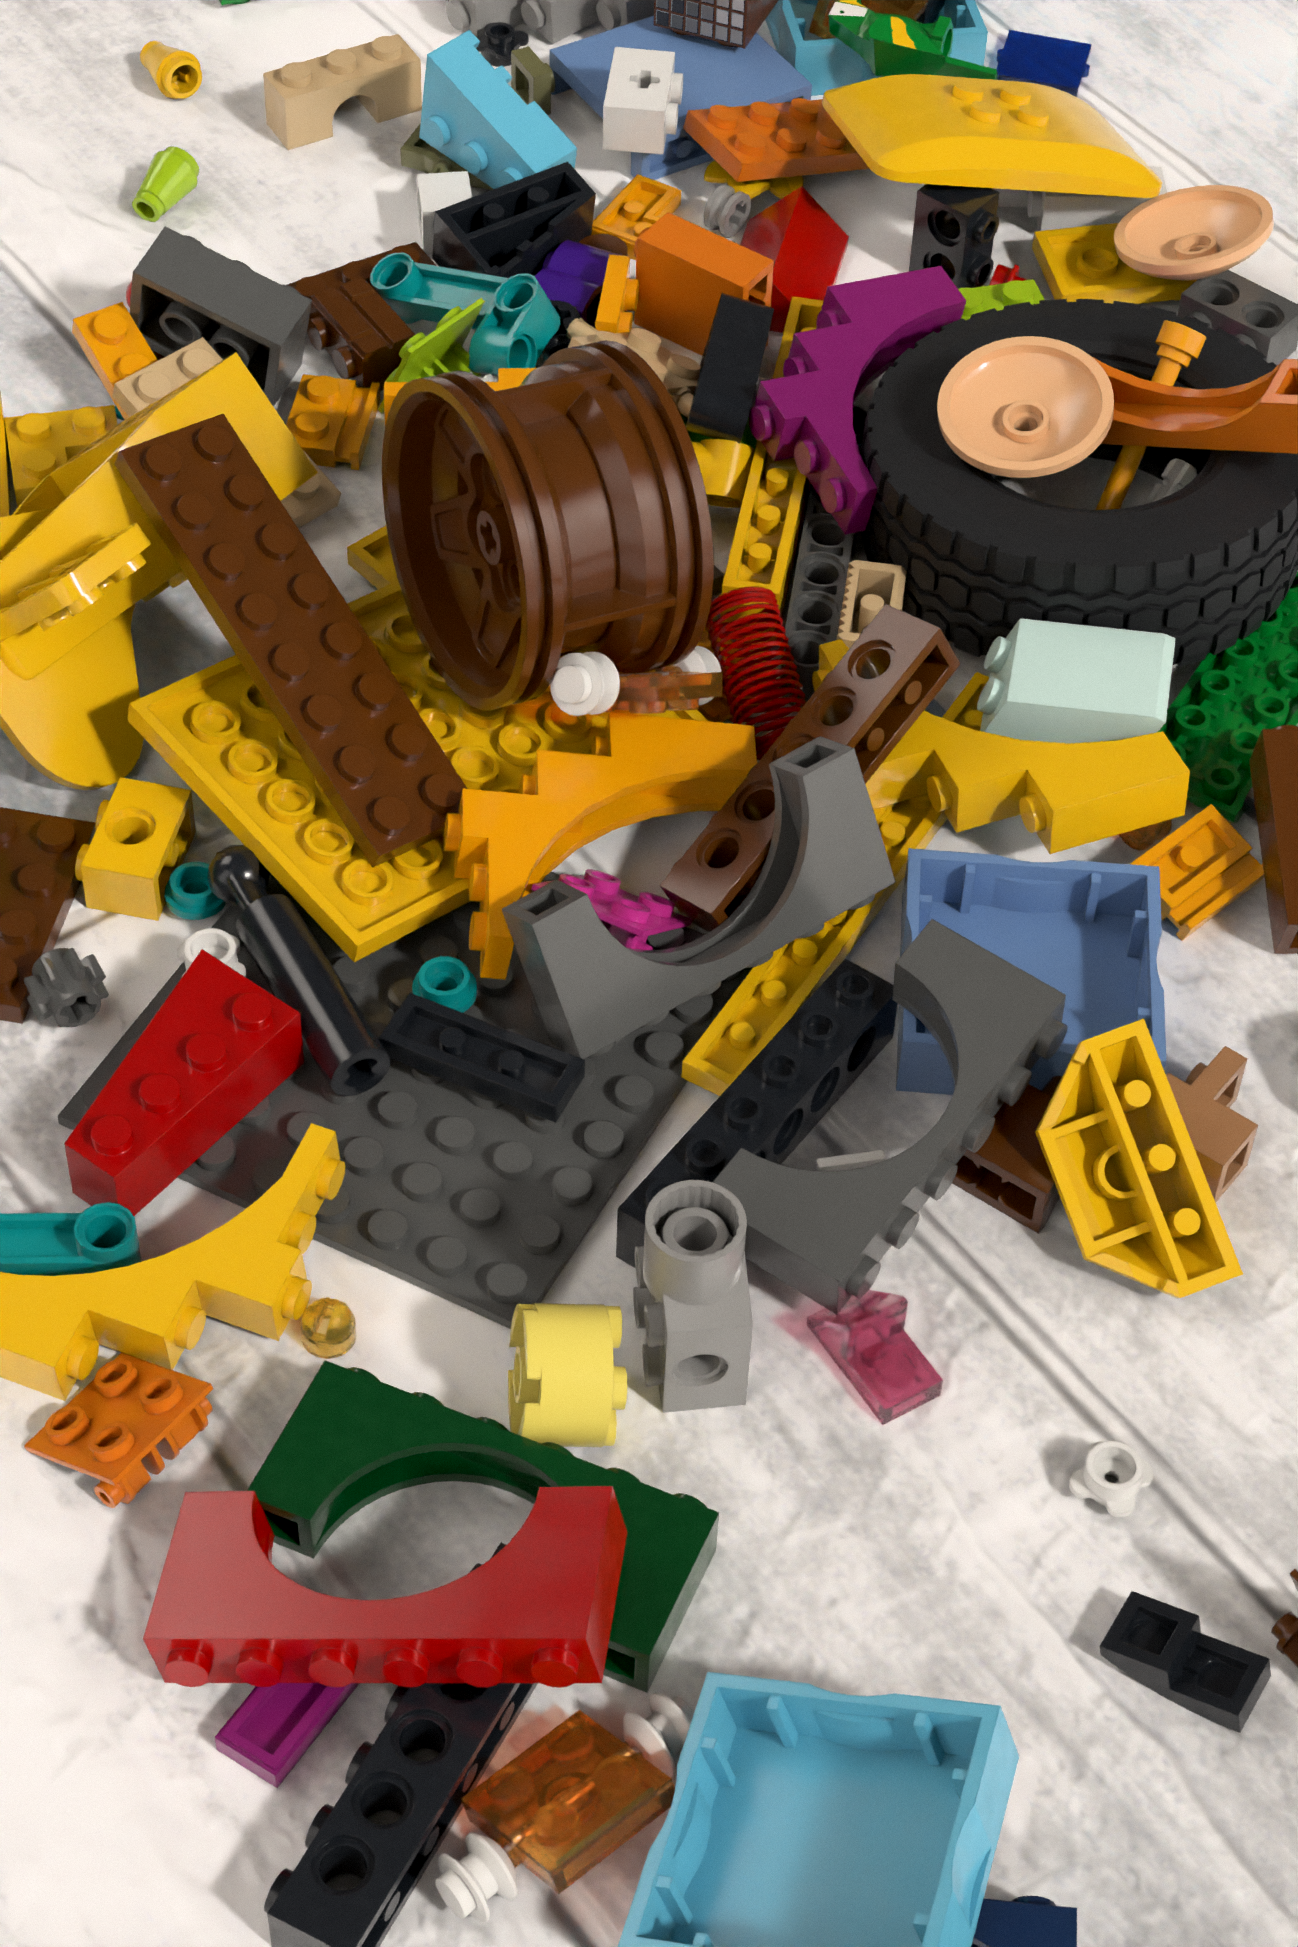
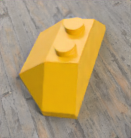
M1141 1019L1079 1042L1035 1133L1084 1260L1177 1299L1243 1275L1145 1020Z

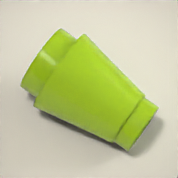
M174 146L155 153L136 197L132 201L135 212L144 220L156 222L197 186L199 166L195 159L185 150Z

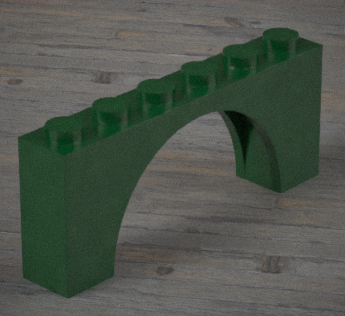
M324 1360L247 1491H255L275 1535L273 1542L314 1559L333 1532L350 1516L366 1505L398 1490L433 1482L458 1481L493 1486L522 1497L532 1504L536 1501L539 1487L613 1486L627 1529V1538L603 1675L648 1693L716 1552L719 1512L707 1508L704 1503L693 1496L683 1493L670 1494L644 1484L626 1470L620 1468L606 1469L577 1458L561 1445L551 1442L541 1444L512 1433L504 1425L491 1418H474L445 1407L438 1399L422 1392L409 1393L381 1382L376 1376L364 1369L357 1367L347 1369Z

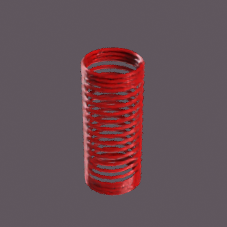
M750 586L733 589L713 599L705 630L708 632V639L711 641V649L714 651V655L721 667L722 686L724 687V695L727 697V704L730 706V714L733 716L732 723L742 725L744 721L747 722L745 725L753 726L755 723L769 721L754 727L755 735L759 732L771 731L762 736H755L757 760H760L784 731L788 722L795 717L784 716L792 712H799L806 704V694L802 692L803 685L799 682L800 675L796 673L797 666L794 664V656L791 654V647L788 645L789 638L785 635L786 629L782 626L783 619L780 617L779 605L775 599L776 595L767 588ZM749 602H766L749 604L742 607H738L732 611L725 613L716 621H712L714 617L722 613L724 610L732 608L736 605L745 604ZM764 608L758 613L742 616L731 622H723L740 612ZM770 627L775 628L773 631H765ZM773 636L778 637L776 640L766 641ZM729 639H738L732 643H725ZM774 646H781L777 650H769ZM731 649H739L734 653H727ZM777 655H782V656H783V657L780 658V659L771 660L772 658L776 657ZM734 658H743L737 662H730ZM781 664L786 665L782 669H774ZM738 667H746L740 671H734ZM782 674H789V675H788L787 677H785V678L775 679V678L779 677V676L782 675ZM741 676H750L744 680H737ZM785 683H790V684H791L790 686H788V687H786V688H778V687L784 685ZM744 685H754V686H751V687L747 688L746 690H745V689H740V688H742ZM787 693H794L790 697L779 698ZM757 694L749 699H742L746 695ZM790 702H796V704L791 707H783ZM761 703L753 708H746L750 704ZM765 712L757 717H749L753 713Z

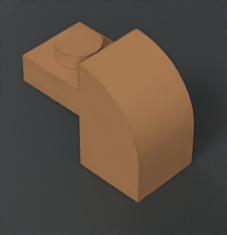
M1224 1046L1208 1066L1202 1062L1198 1063L1185 1082L1169 1072L1166 1074L1215 1203L1248 1165L1258 1124L1230 1109L1231 1105L1237 1100L1248 1058L1227 1046Z

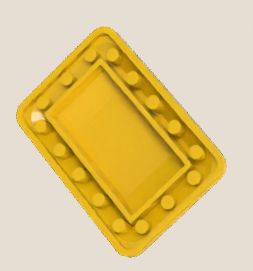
M904 74L873 78L829 89L823 95V108L869 169L876 175L891 181L1135 198H1154L1159 195L1162 187L1161 179L1105 117L1083 100L1053 87L1018 81Z

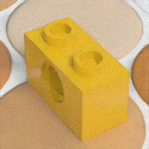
M120 777L111 799L103 800L98 808L95 823L96 832L91 843L83 844L78 852L75 876L77 880L83 881L87 908L159 921L166 904L165 886L172 872L183 864L196 833L192 791Z

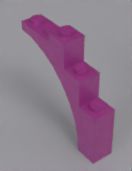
M941 266L828 286L822 309L817 316V328L794 333L789 356L783 366L784 377L760 381L754 407L751 408L749 413V425L753 436L758 441H761L774 462L790 458L795 459L798 470L803 475H806L820 496L824 509L832 514L845 535L866 530L877 493V486L861 458L853 429L854 404L865 388L883 374L889 366L892 367L894 361L908 348L914 349L917 341L933 331L939 333L941 327L962 317L966 299Z

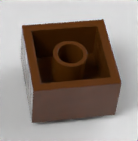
M654 0L653 25L670 29L680 35H693L717 41L726 47L745 49L778 0Z

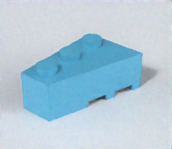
M470 30L427 54L419 138L493 189L565 162H569L575 169L578 148L535 101L527 105L508 83L511 81L512 76L502 65L496 69L490 65L476 49L480 41Z

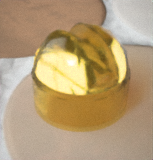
M322 1297L312 1301L303 1312L300 1321L301 1340L304 1348L310 1354L324 1359L337 1358L346 1354L355 1344L357 1336L355 1316L344 1301ZM330 1319L326 1335L317 1333L322 1320Z

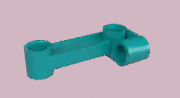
M399 252L387 255L374 266L370 274V282L378 294L406 324H412L420 320L439 323L454 307L459 306L464 310L482 298L485 303L471 328L476 331L469 347V368L476 373L492 374L498 377V368H535L537 360L560 326V316L535 276L528 273H520L505 278L417 263L412 260L410 255Z
M108 1202L95 1204L85 1209L82 1213L0 1214V1272L18 1275L60 1276L94 1273L142 1262L135 1217L129 1209L120 1204Z

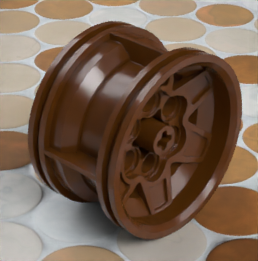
M605 340L583 346L565 348L553 353L544 362L542 367L531 371L521 385L514 388L494 391L486 382L469 372L453 371L438 374L437 376L414 379L406 383L399 390L388 413L382 448V492L388 539L398 582L416 632L426 652L429 653L436 670L457 696L470 706L486 711L534 700L547 689L552 681L560 656L569 653H602L614 663L618 672L624 674H639L656 668L680 663L692 653L705 629L713 591L714 552L709 506L700 466L682 417L668 390L642 357L626 345Z

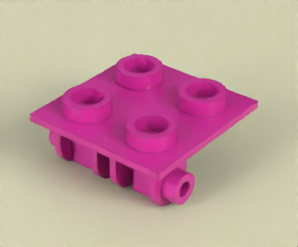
M587 869L582 875L561 874L557 879L586 893L603 925L613 937L628 948L653 950L652 946L646 944L648 936L690 926L693 921L686 916L674 912L675 903L671 900L648 892H640L639 896H636L619 888L621 884L620 879L602 871ZM554 880L533 884L531 890L536 891Z

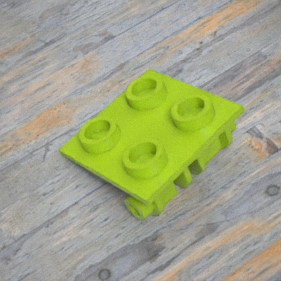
M480 298L464 310L456 306L439 321L436 330L427 336L423 332H419L410 338L399 352V356L402 358L399 367L389 375L385 382H410L414 379L437 376L438 374L453 371L469 373L471 371L473 375L481 378V373L473 372L469 368V353L462 346L485 301ZM384 398L378 408L381 414L384 412Z

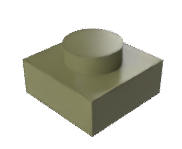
M529 46L511 51V88L527 105L535 101L547 115H550L551 93L555 91V78L552 69L547 63H543Z

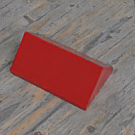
M803 186L750 218L740 243L741 246L774 260L771 308H774V313L769 330L773 332H784L792 296L824 301L827 287L833 286L836 283L848 247L849 236Z

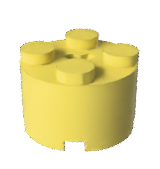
M552 1303L516 1305L509 1347H517L514 1358V1370H508L510 1432L541 1444L551 1442L563 1447L601 1448L603 1446H614L617 1427L616 1410H624L627 1401L625 1366H614L613 1348L620 1347L622 1337V1313L620 1306Z

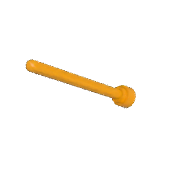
M1164 320L1155 341L1159 345L1156 356L1160 358V361L1151 381L1174 386L1181 367L1188 368L1191 359H1198L1206 336L1182 324ZM1122 446L1095 510L1121 508L1147 446Z

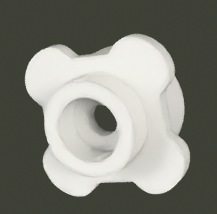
M215 928L199 930L177 948V957L185 963L186 971L203 949L244 977L246 976V968L238 962L237 953L241 948L240 941L237 937L223 930Z
M1097 1441L1089 1446L1083 1469L1074 1471L1071 1474L1069 1486L1075 1496L1083 1499L1090 1497L1099 1504L1106 1506L1107 1511L1111 1515L1126 1517L1135 1510L1136 1501L1134 1498L1140 1488L1151 1484L1153 1469L1129 1445L1118 1441ZM1105 1476L1115 1477L1118 1481L1110 1483L1105 1479Z

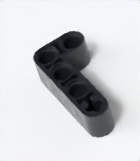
M721 294L700 363L701 369L686 423L688 431L715 439L741 443L755 394L774 308L728 294Z

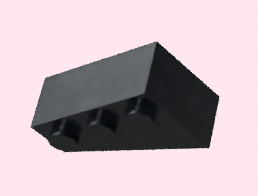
M565 162L435 211L432 259L440 267L505 278L520 273L536 276L542 270L544 260L550 251L555 252L559 245L566 240L579 242L592 234L596 193L569 162Z

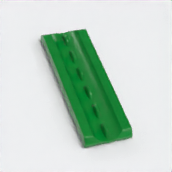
M1298 571L1284 601L1281 602L1279 608L1267 621H1262L1260 628L1243 640L1237 638L1236 644L1216 655L1211 653L1206 655L1205 659L1200 663L1168 708L1166 723L1158 731L1164 732L1190 770L1187 800L1202 809L1212 804L1225 819L1237 823L1243 815L1242 805L1252 788L1249 760L1262 729H1273L1282 725L1298 727Z

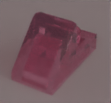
M869 1289L860 1299L852 1295L837 1315L824 1308L808 1316L806 1325L881 1424L884 1425L941 1396L943 1379L904 1331L908 1306L906 1298L901 1295Z

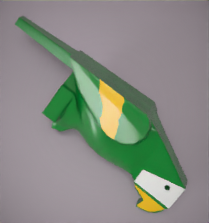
M861 0L835 1L828 15L829 32L857 52L869 64L875 76L923 74L997 79L996 69L949 57L952 52L953 24L950 17L939 16L936 22L923 24L903 15L877 13L862 5Z

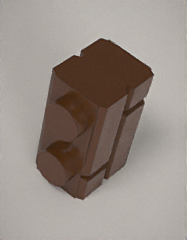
M363 277L341 284L339 290L332 287L313 294L310 310L311 319L308 322L307 333L314 348L318 351L325 349L330 354L336 371L342 379L356 380V385L363 388H370L372 382L380 383V391H383L384 382L399 367L402 358L399 356L401 348L416 334Z

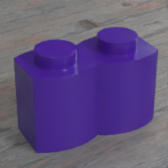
M566 240L559 245L555 252L550 251L547 254L542 270L537 273L535 278L549 300H560L570 303L576 307L580 318L595 328L609 254H621Z

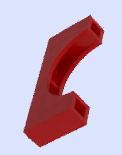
M613 1486L539 1487L536 1501L521 1529L494 1557L467 1575L438 1588L405 1597L380 1600L346 1599L322 1594L301 1586L275 1568L272 1564V1547L275 1535L255 1491L185 1492L143 1636V1641L164 1682L176 1683L186 1687H199L206 1683H247L257 1687H271L278 1683H320L329 1687H344L350 1683H393L402 1687H418L424 1683H466L475 1687H492L498 1683H541L546 1686L561 1688L570 1686L573 1683H602L627 1529Z

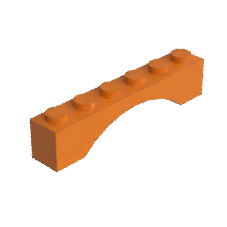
M1094 358L1108 375L1114 393L1113 420L1101 444L1298 454V359H1284L1271 372L1249 383L1229 388L1191 389L1168 386L1141 379Z

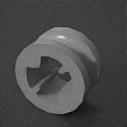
M719 185L713 191L705 206L703 215L705 226L714 230L719 228L721 234L725 236H735L742 229L749 216L751 208L749 195L741 191L735 193L734 188L729 185Z

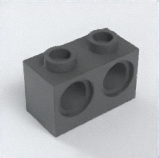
M1230 270L1212 277L1198 279L1181 294L1178 317L1184 318L1189 316L1210 324V328L1213 330L1219 328L1239 338L1242 345L1249 344L1265 355L1267 363L1273 362L1277 366L1296 351L1298 344V304Z

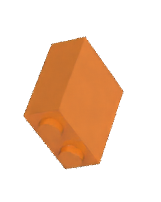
M669 212L652 226L642 230L637 237L634 245V255L636 257V279H639L637 309L634 314V324L703 356L722 293L771 307L774 260Z

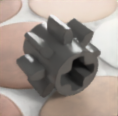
M57 948L46 952L34 963L32 968L33 976L24 979V983L30 993L27 1000L37 1020L40 1022L53 1015L59 1027H77L89 1022L99 1012L101 999L107 998L109 995L102 982L106 975L96 956L91 954L80 960L74 948Z

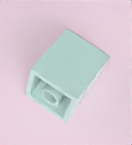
M1020 618L1006 638L998 636L994 640L986 655L984 669L989 670L990 674L989 680L985 684L977 703V710L983 712L980 731L1019 740L1057 743L1117 741L1156 733L1166 723L1176 638L1164 633Z

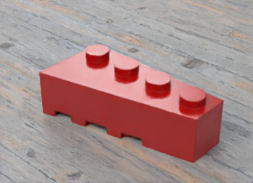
M202 949L65 1141L64 1146L72 1192L91 1206L106 1202L120 1204L129 1209L133 1216H135L304 1064L300 1012Z

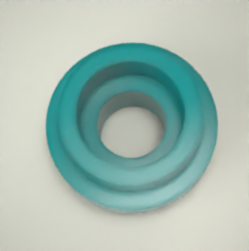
M199 861L188 862L180 865L172 872L165 886V901L173 914L188 920H202L216 915L224 908L226 902L216 897L210 890L207 879L210 864Z
M449 956L432 958L422 965L413 980L412 994L463 1013L475 1002L477 982L467 965L461 960Z

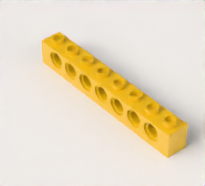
M792 296L772 379L784 377L783 366L789 356L794 333L817 328V316L822 309L823 300ZM758 440L722 583L721 594L742 587L759 586L767 588L776 595L775 599L779 605L780 617L782 618L811 483L806 475H803L798 470L794 458L774 462L761 441ZM749 602L745 604L736 605L732 608L724 610L722 613H720V617L723 616L725 613L732 611L738 607H742L749 604L766 602ZM764 608L740 612L723 622H731L739 617L758 613ZM770 627L765 631H773L775 628ZM773 636L766 641L776 640L778 637Z

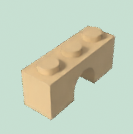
M399 34L381 36L368 43L347 49H336L327 55L303 62L288 63L282 68L263 73L266 122L287 150L333 137L332 121L337 108L345 100L356 96L377 123L422 110L421 59Z

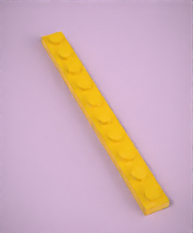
M976 672L942 718L980 731L983 712L977 710V703L989 677ZM928 794L873 809L896 883L876 893L874 900L866 906L844 911L825 922L823 929L810 937L793 940L774 951L770 960L753 967L682 1061L681 1078L721 1096L843 962L905 877L908 848L925 849L947 820L943 811L937 812L933 808Z

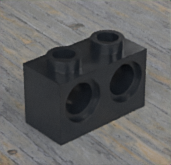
M925 184L917 190L909 272L941 266L958 289L982 287L989 279L994 266L991 255L994 236L999 226L997 209L1000 192L992 188Z

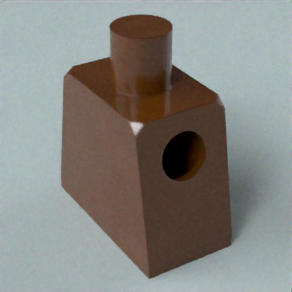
M1062 1076L1052 1077L1042 1090L1028 1084L1020 1099L1013 1106L1004 1103L994 1115L995 1123L983 1146L975 1153L967 1150L956 1163L958 1169L952 1184L1038 1234L1045 1227L1060 1196L1035 1131Z

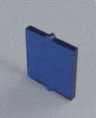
M1009 30L1004 48L997 51L996 80L1040 84L1056 88L1077 97L1083 77L1089 76L1090 65L1087 63L1092 44Z

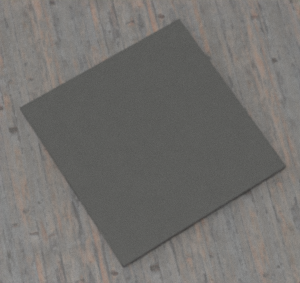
M551 871L542 882L556 880L559 878V874ZM270 873L266 892L268 895L281 894L287 896L293 902L378 1039L408 993H412L413 980L422 965L432 958L449 956L465 963L477 982L475 1002L467 1011L463 1012L464 1014L564 1051L552 1044L549 1039L515 944L506 980L480 977V951L469 950L471 916L473 911L480 912V902L470 901L370 955L353 962ZM229 905L211 928L223 930L239 939L241 948L237 953L238 962L246 968L245 977L274 995L236 933V922L242 909L240 906ZM686 926L650 935L647 938L646 944L652 946L653 950H663L690 943L706 934ZM184 962L59 1113L58 1122L60 1125L71 1130L75 1129L186 971ZM753 967L744 968L721 981V986L711 994L691 998L673 1008L660 1023L638 1028L616 1041L615 1046L607 1053L593 1058H585V1077L556 1123L391 1058L387 1074L377 1085L358 1095H338L330 1087L303 1042L304 1064L177 1178L246 1209L282 1177L311 1123L336 1131L340 1160L345 1162V1175L337 1195L332 1200L325 1199L315 1216L316 1229L313 1240L511 1329L513 1314L517 1304L542 1302L687 1083V1080L681 1078L682 1061Z

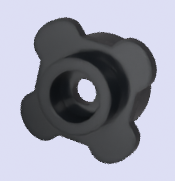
M503 22L490 23L486 25L485 32L482 35L476 36L480 41L476 49L481 52V55L491 66L499 67L502 65L506 67L511 65V51L519 49L520 46L527 45L529 36L524 31H515L510 24Z

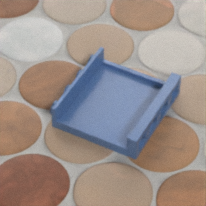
M654 16L549 50V66L555 78V91L551 94L556 95L573 89L602 119L603 105L615 47L675 52L674 73H683L681 105H678L676 135L667 134L663 155L631 152V175L633 177L639 174L656 180L714 160L683 129L688 110L710 109L713 105H724L727 107L747 106L758 101L771 104L791 102L795 98L811 100L812 84L757 32L745 49L726 47L717 41L693 35H680L670 29L654 26Z

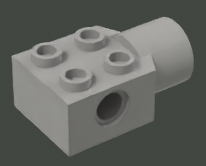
M704 1180L680 1181L659 1191L653 1197L646 1210L644 1246L635 1247L638 1287L633 1288V1304L636 1326L638 1329L645 1328L648 1343L642 1345L645 1383L647 1387H659L663 1413L746 1405L753 1330L745 1259L747 1218L743 1205L732 1192L721 1185Z

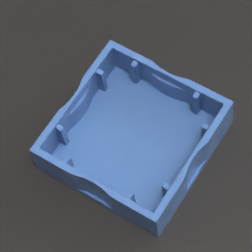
M908 848L902 894L900 956L930 920L933 919L1066 995L1062 1023L1068 1027L1065 1038L1059 1049L1049 1060L1043 1057L1039 1058L1030 1070L1032 1074L1028 1084L1042 1090L1052 1077L1063 1076L1079 1042L1141 1019L1145 1020L1165 1070L1164 989L1160 982L1156 962L1162 935L1159 866L1077 860L1030 862L994 854ZM899 1005L896 1091L953 1095L954 1083L952 1073L940 1045L918 1018Z

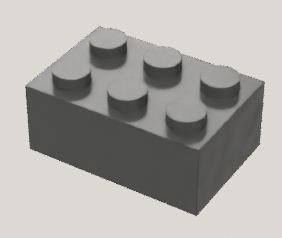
M165 226L136 266L132 275L130 315L151 350L166 357L203 337L223 360L237 352L273 407L275 406L302 365L312 300L301 295L291 286L281 285L253 271L241 261L231 260L205 247L194 237L182 235Z

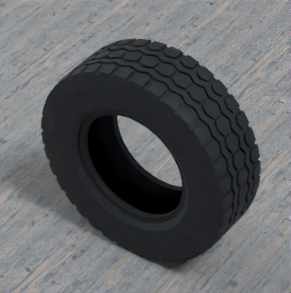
M1067 299L1040 300L1039 304L1033 305L1030 302L1004 306V309L999 311L995 308L971 315L969 320L961 318L941 327L939 333L933 331L917 341L914 349L908 348L894 361L893 367L889 366L879 380L878 387L875 388L865 420L863 462L877 486V493L866 530L861 531L866 557L869 562L902 565L907 571L902 611L939 627L947 641L954 643L955 648L978 658L981 655H987L992 643L998 636L1006 638L1020 618L1164 633L1176 638L1173 665L1178 664L1180 667L1204 660L1208 653L1216 655L1235 645L1237 638L1243 640L1260 628L1262 621H1267L1279 608L1298 571V454L1147 446L1139 464V470L1147 472L1163 481L1162 473L1169 462L1177 458L1195 467L1198 475L1177 492L1144 505L1112 510L1067 508L1024 496L994 478L995 474L980 470L961 459L949 447L941 433L937 411L938 395L945 377L966 355L994 341L1022 336L1046 337L1072 344L1113 368L1151 381L1160 361V358L1156 356L1159 345L1155 341L1164 320L1182 324L1206 336L1198 359H1191L1188 368L1181 367L1174 387L1191 389L1229 388L1252 382L1271 372L1276 365L1273 362L1267 363V357L1251 345H1242L1239 338L1219 328L1213 330L1208 323L1189 316L1184 318L1178 317L1176 312L1151 306L1149 309L1140 308L1141 304L1114 301L1111 304L1104 303V300L1076 299V302H1067ZM1100 444L1087 458L1116 462L1123 445Z

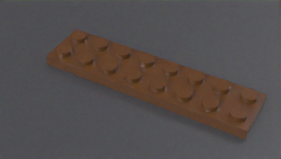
M224 413L120 450L114 464L372 868L443 836L447 813L458 814L462 789L468 788Z

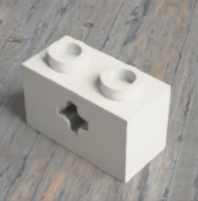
M622 47L614 48L603 105L602 149L663 155L667 134L676 135L678 105H681L683 73H674L675 52Z

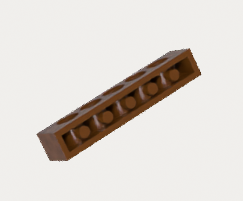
M884 605L660 883V888L675 903V907L681 915L692 919V923L711 932L729 918L741 905L757 881L766 861L774 830L775 794L769 763L821 736L855 749L865 784L961 665L939 627L892 606Z

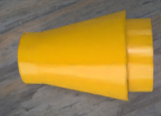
M150 41L142 48L140 61L149 71L163 95L172 99H183L192 96L199 89L202 82V72L198 59L192 53L166 46L159 41Z

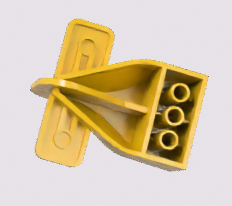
M237 352L123 420L44 477L12 515L0 517V727L19 753L35 769L49 779L66 787L79 790L105 788L118 782L120 777L125 778L136 765L142 751L144 738L128 722L129 703L140 698L131 634L133 611L139 600L142 599L145 603L169 586L174 588L187 580V577L114 465L119 451L224 413L280 501L318 473Z

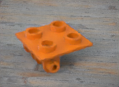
M121 1352L113 1361L102 1366L94 1379L65 1407L53 1413L46 1421L45 1426L24 1447L30 1453L99 1479L100 1482L94 1487V1492L106 1506L115 1508L120 1502L129 1504L135 1498V1495L151 1480L148 1472L158 1475L164 1470L165 1464L162 1457L174 1460L179 1455V1450L208 1426L207 1416L213 1411V1408L206 1396L213 1390L211 1383Z

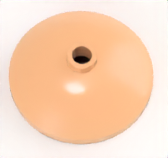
M1205 185L1171 191L1138 205L1121 219L1114 232L1116 253L1125 264L1149 276L1181 281L1212 277L1240 264L1261 248L1273 231V210L1270 203L1260 194L1236 186Z
M1012 337L994 341L972 351L950 370L941 385L938 395V422L941 433L949 447L968 464L999 476L1013 478L1040 477L1068 469L1087 458L1097 449L1111 427L1114 414V393L1109 377L1101 365L1080 348L1046 337Z

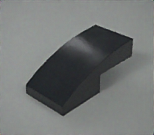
M1131 1591L1099 1646L1101 1656L1144 1686L1199 1716L1241 1733L1271 1677L1269 1658L1202 1634L1199 1615Z

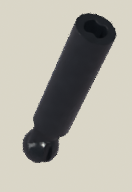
M230 845L217 852L208 868L207 879L210 890L216 897L222 899L227 904L241 907L242 912L236 922V933L275 997L300 1012L302 1041L330 1087L336 1094L342 1096H353L368 1091L377 1085L387 1074L390 1067V1056L297 908L287 896L281 894L268 895L266 888L269 883L270 872L245 845Z

